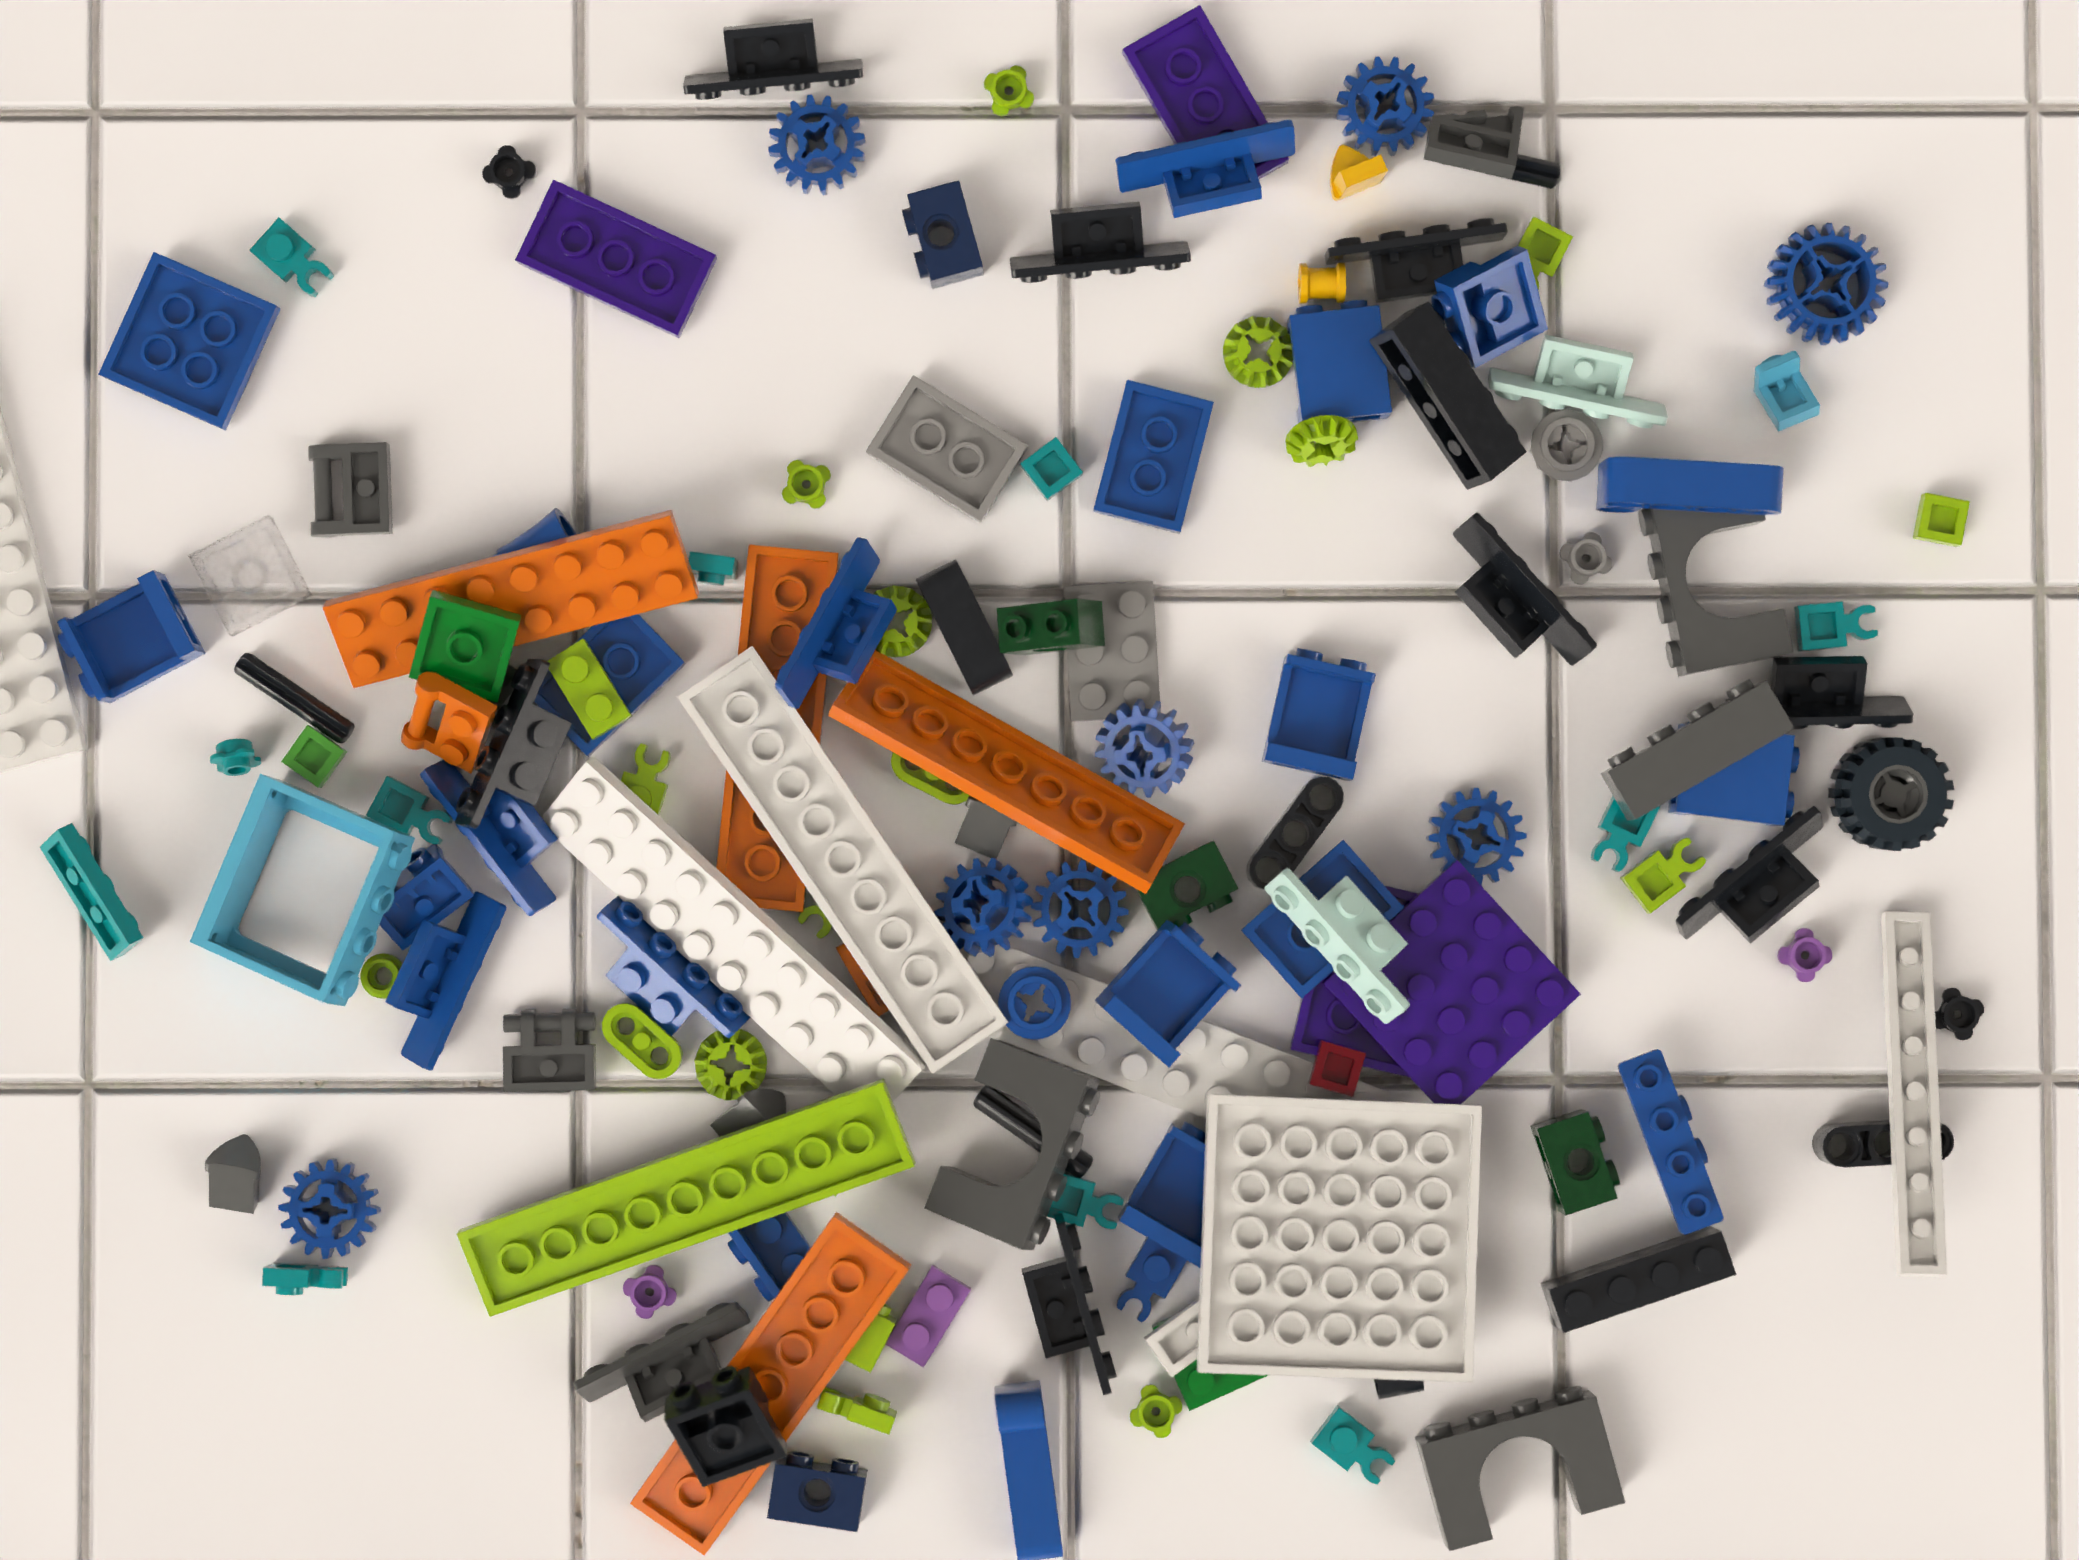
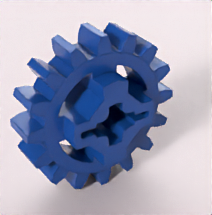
M1380 56L1374 58L1372 69L1370 70L1362 62L1358 64L1356 68L1358 79L1347 75L1343 84L1349 91H1339L1336 99L1340 104L1346 105V107L1339 109L1336 114L1337 120H1348V124L1345 126L1342 134L1346 137L1355 133L1358 136L1355 144L1357 149L1363 147L1365 143L1371 144L1372 156H1376L1381 147H1387L1390 157L1395 156L1399 143L1407 150H1410L1414 145L1412 134L1423 138L1427 128L1421 122L1431 121L1434 115L1432 110L1424 108V106L1432 103L1434 99V93L1422 92L1423 87L1428 81L1427 77L1424 76L1415 80L1412 77L1415 65L1411 63L1405 70L1399 69V58L1395 56L1389 66H1383ZM1378 79L1392 80L1390 83L1378 85L1373 82ZM1406 90H1408L1413 99L1414 113H1412L1413 109L1406 105L1404 95ZM1395 93L1391 109H1388L1384 114L1382 113L1375 120L1379 104H1382L1386 99L1388 100ZM1356 100H1358V105L1364 108L1366 117L1364 123L1358 117ZM1390 128L1398 131L1393 134L1378 133L1379 130Z
M807 95V106L801 108L794 100L790 102L792 110L790 116L778 112L776 115L777 120L782 127L781 129L770 128L769 130L770 138L777 141L778 144L768 147L770 157H781L773 166L777 174L788 170L786 177L788 186L792 187L799 180L802 182L804 194H809L812 186L818 185L821 194L827 195L829 183L834 182L841 190L844 188L842 179L844 174L854 178L858 175L857 169L852 163L853 161L864 162L865 154L860 149H857L856 146L865 144L866 140L864 133H853L860 126V120L857 116L846 119L849 110L845 103L838 106L835 110L832 108L831 96L826 95L822 105H816L813 96ZM815 117H821V118H822L821 121H818V122H811V123H805V122H804V120L809 119V118H815ZM841 129L847 138L845 154L835 143ZM789 136L793 138V141L799 147L793 161L790 159L787 150ZM824 138L826 149L822 151L816 148L811 153L808 142L811 139L819 142ZM829 167L831 169L822 173H811L815 168Z
M1137 699L1133 710L1126 703H1122L1116 710V715L1112 713L1107 715L1103 721L1105 728H1100L1095 738L1100 743H1103L1096 749L1095 757L1106 758V762L1100 771L1102 774L1113 772L1116 776L1112 783L1117 786L1122 782L1127 783L1128 792L1132 794L1135 793L1138 787L1143 788L1146 798H1151L1156 786L1166 794L1173 785L1172 781L1180 784L1186 774L1183 769H1188L1193 761V757L1187 754V752L1191 751L1194 740L1183 738L1189 725L1187 722L1175 724L1173 721L1177 714L1175 709H1172L1165 715L1160 712V701L1156 700L1152 708L1147 709L1143 699ZM1130 725L1129 734H1123L1121 739H1117L1118 732ZM1168 758H1172L1171 764L1158 772L1160 762H1166Z
M1479 788L1471 789L1468 800L1465 799L1460 791L1453 793L1455 805L1451 806L1444 801L1440 802L1438 806L1444 815L1442 818L1430 817L1429 823L1437 827V833L1426 836V841L1436 842L1438 849L1430 854L1431 859L1441 857L1444 859L1445 863L1442 865L1440 872L1444 871L1454 860L1458 859L1480 885H1482L1483 875L1485 874L1492 883L1500 881L1498 869L1501 868L1506 872H1512L1514 867L1509 861L1510 857H1523L1524 852L1515 847L1517 840L1527 838V834L1516 831L1514 826L1523 820L1522 815L1510 817L1507 812L1513 803L1510 800H1506L1498 805L1496 803L1497 792L1493 790L1486 795L1485 799L1481 798ZM1478 807L1472 819L1465 822L1453 819L1457 813L1465 808ZM1495 816L1503 824L1505 838L1499 836L1493 824ZM1480 826L1482 827L1480 834L1486 837L1487 841L1494 844H1478L1473 849L1471 847L1472 839L1467 837L1465 833L1458 831V829L1461 831L1474 830ZM1447 836L1454 838L1458 846L1459 854L1457 859L1448 847ZM1488 852L1499 855L1491 864L1479 868L1475 867L1481 855Z
M974 858L971 870H967L963 865L959 864L957 866L959 877L956 880L947 876L943 879L946 885L949 886L947 893H936L935 897L944 903V907L935 910V915L941 921H945L942 925L959 950L964 947V951L971 956L976 957L981 948L983 953L992 957L994 956L995 945L998 944L1008 951L1011 949L1008 940L1011 935L1021 939L1024 936L1023 932L1018 928L1020 922H1031L1032 917L1023 911L1024 907L1033 904V899L1028 894L1022 893L1028 888V883L1023 878L1017 877L1018 872L1009 864L1003 867V864L996 858H991L987 867L979 858ZM992 881L1003 883L1007 892H1003L1000 889L996 890V887L992 885ZM964 922L967 925H971V928L975 930V934L965 932L960 923Z
M1080 860L1077 871H1071L1067 862L1062 863L1063 874L1059 877L1048 871L1046 876L1051 883L1048 888L1039 885L1035 888L1043 896L1042 902L1031 904V908L1041 911L1042 917L1033 922L1034 927L1045 926L1048 930L1041 940L1046 943L1055 938L1058 941L1056 952L1059 954L1065 950L1066 946H1071L1074 958H1079L1083 947H1088L1093 956L1098 955L1097 943L1101 941L1109 947L1113 946V941L1109 936L1110 932L1113 930L1123 933L1125 929L1116 922L1117 917L1129 914L1128 909L1118 907V901L1127 896L1126 891L1114 892L1112 889L1118 878L1111 876L1106 880L1101 877L1103 870L1098 867L1093 872L1087 871L1085 860ZM1083 878L1091 880L1096 884L1088 891H1076L1066 881ZM1064 892H1068L1072 898L1075 897L1079 901L1085 898L1090 900L1091 905L1087 910L1091 915V920L1095 923L1094 926H1091L1087 920L1084 921L1080 917L1074 920L1069 918L1068 913L1072 908ZM1055 893L1062 901L1061 915L1052 922L1049 915V903L1052 894ZM1107 896L1110 903V915L1106 925H1104L1098 918V903ZM1071 927H1084L1093 937L1077 940L1068 938L1063 934Z
M332 1158L327 1161L325 1170H323L322 1165L315 1161L309 1164L310 1175L302 1170L296 1171L293 1174L295 1181L298 1183L297 1186H284L282 1191L291 1198L289 1202L278 1205V1210L289 1212L290 1219L285 1220L280 1225L282 1229L293 1227L296 1233L290 1239L292 1245L302 1240L307 1242L304 1254L310 1255L319 1247L321 1248L322 1258L328 1259L332 1257L334 1248H337L338 1253L343 1257L351 1253L349 1242L357 1247H361L366 1243L361 1233L362 1231L373 1232L376 1230L377 1226L369 1220V1216L380 1213L381 1207L370 1205V1198L376 1196L379 1192L378 1189L366 1190L364 1184L370 1177L368 1173L358 1177L353 1175L354 1163H347L342 1170H339L337 1159ZM321 1179V1184H318V1193L312 1198H303L306 1190L314 1182ZM344 1183L351 1188L357 1200L352 1199L344 1191ZM330 1200L332 1206L347 1210L337 1213L329 1219L328 1211L313 1207ZM303 1218H307L314 1225L316 1234L308 1228ZM357 1219L353 1228L346 1235L338 1238L339 1233H341V1224L346 1220Z

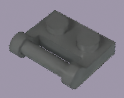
M387 442L308 446V460L313 461L315 522H311V537L393 534L390 444ZM342 460L344 520H333L331 461Z

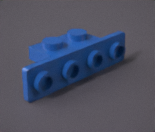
M1292 120L1269 122L1257 127L1224 132L1212 137L1179 142L1167 147L1134 152L1118 157L1115 163L1120 192L1125 193L1164 184L1173 218L1262 199L1261 185L1254 164L1294 155V126Z
M857 537L851 549L843 556L837 574L829 588L823 592L820 604L809 624L802 629L799 641L790 658L779 670L775 688L789 707L798 709L801 706L818 673L857 684L897 611V607L892 600L864 592L880 563L879 557L865 538Z
M441 760L425 768L420 773V777L428 786L432 796L439 800L455 821L458 812H456L457 801L461 793L467 787H470V784L456 766ZM495 789L477 829L462 827L458 824L456 826L483 857L486 866L503 883L511 894L513 901L528 916H532L556 900L554 893L531 863L556 842L558 838L533 806L527 805Z
M476 891L470 900L457 931L423 919L385 1001L394 1008L418 1015L402 1048L401 1055L421 1068L429 1071L433 1070L439 1055L442 1053L444 1044L458 1014L462 1010L463 1003L482 966L488 948L500 927L501 920L506 911V905Z
M617 896L597 914V919L628 946L627 950L605 976L668 1034L673 1036L695 1010L727 1038H731L751 1018L743 1011L742 1004L732 994L723 993L710 981L706 970L699 964L691 963L676 949L675 942L669 936L652 928L643 919L642 912L633 903L623 901Z
M1654 1049L1618 1063L1619 1073L1679 1232L1687 1235L1723 1221V1213L1704 1165L1708 1163L1705 1148L1698 1137L1694 1138L1688 1123V1121L1692 1120L1690 1108L1684 1096H1678L1661 1050Z

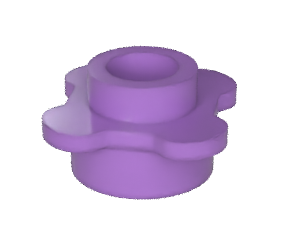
M1801 928L1795 932V939L1787 947H1781L1778 950L1777 957L1781 964L1789 965L1796 972V978L1799 981L1810 982L1815 978V972L1831 961L1832 950L1815 939L1812 930ZM1803 951L1809 953V957L1805 960L1801 957Z
M658 1265L648 1266L644 1274L637 1278H628L623 1284L624 1294L630 1296L631 1302L636 1307L637 1316L643 1319L651 1318L654 1311L663 1305L671 1306L677 1297L675 1289L668 1287L663 1278L664 1270ZM649 1287L654 1290L652 1296H648L645 1292Z

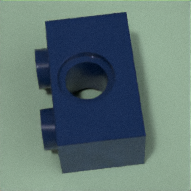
M957 180L907 194L910 208L902 209V214L908 236L917 234L921 251L913 253L920 279L929 277L931 287L935 289L984 275L983 264L960 181ZM936 227H947L954 233V237L949 244L937 246L929 240L930 232Z
M789 1451L787 1452V1457L779 1459L775 1463L767 1519L858 1532L868 1470L860 1469L859 1462L850 1459L833 1458L832 1464L814 1462V1455ZM813 1479L824 1480L829 1485L831 1494L823 1500L813 1499L807 1493L806 1484Z

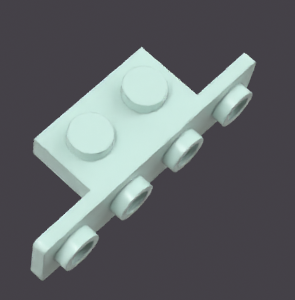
M1545 334L1534 376L1496 368H1490L1489 389L1495 390L1496 395L1505 399L1520 400L1524 396L1538 399L1541 405L1551 409L1562 410L1565 409V406L1581 408L1586 415L1599 419H1607L1609 415L1627 418L1628 423L1641 428H1652L1653 424L1665 426L1668 418L1664 404L1624 396L1634 359L1631 352Z
M1285 868L1264 887L1274 905L1281 912L1287 914L1302 931L1305 940L1317 948L1333 966L1336 975L1347 982L1361 997L1369 1012L1387 1024L1410 1006L1405 997L1380 971L1408 943L1347 875L1319 900L1313 896L1289 868Z

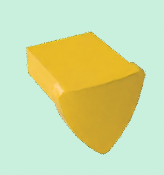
M1340 145L1335 153L1330 170V188L1333 200H1342L1380 184L1388 172L1382 155L1380 154L1369 159L1351 147Z

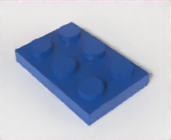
M1127 380L1093 512L1180 534L1214 402Z
M639 614L594 625L576 641L578 642L581 639L587 641L632 715L686 664ZM548 669L534 702L540 708L572 723L567 736L586 756L590 757L625 722L593 740Z
M1344 840L1338 843L1299 878L1313 896L1319 900L1347 875L1388 922L1404 908ZM1273 902L1241 929L1244 935L1301 999L1334 970L1333 966L1320 951L1305 940L1302 931L1287 914L1281 912Z

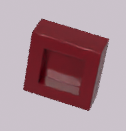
M1320 1040L1308 1084L1354 1097L1366 1053Z

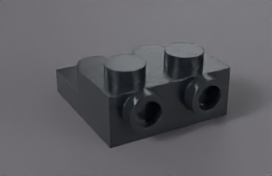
M734 1366L724 1367L714 1374L711 1381L697 1386L692 1382H683L677 1385L668 1397H665L664 1421L703 1487L787 1457V1443L769 1413V1400L750 1366L741 1370H737Z

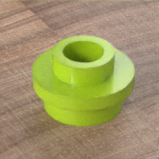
M387 953L376 954L370 957L364 963L360 974L361 983L365 991L376 998H387L403 964L402 961L396 956ZM382 967L388 968L392 973V979L386 985L381 984L377 979V973Z

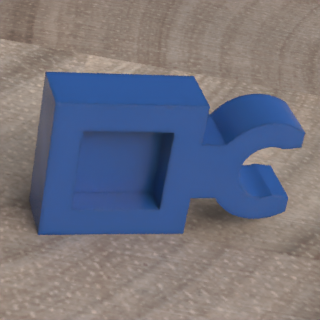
M1146 1237L1125 1274L1135 1284L1133 1288H1128L1119 1295L1116 1303L1117 1309L1122 1311L1129 1299H1138L1142 1303V1309L1137 1315V1320L1141 1323L1144 1322L1151 1312L1150 1298L1152 1294L1155 1293L1165 1299L1187 1260Z

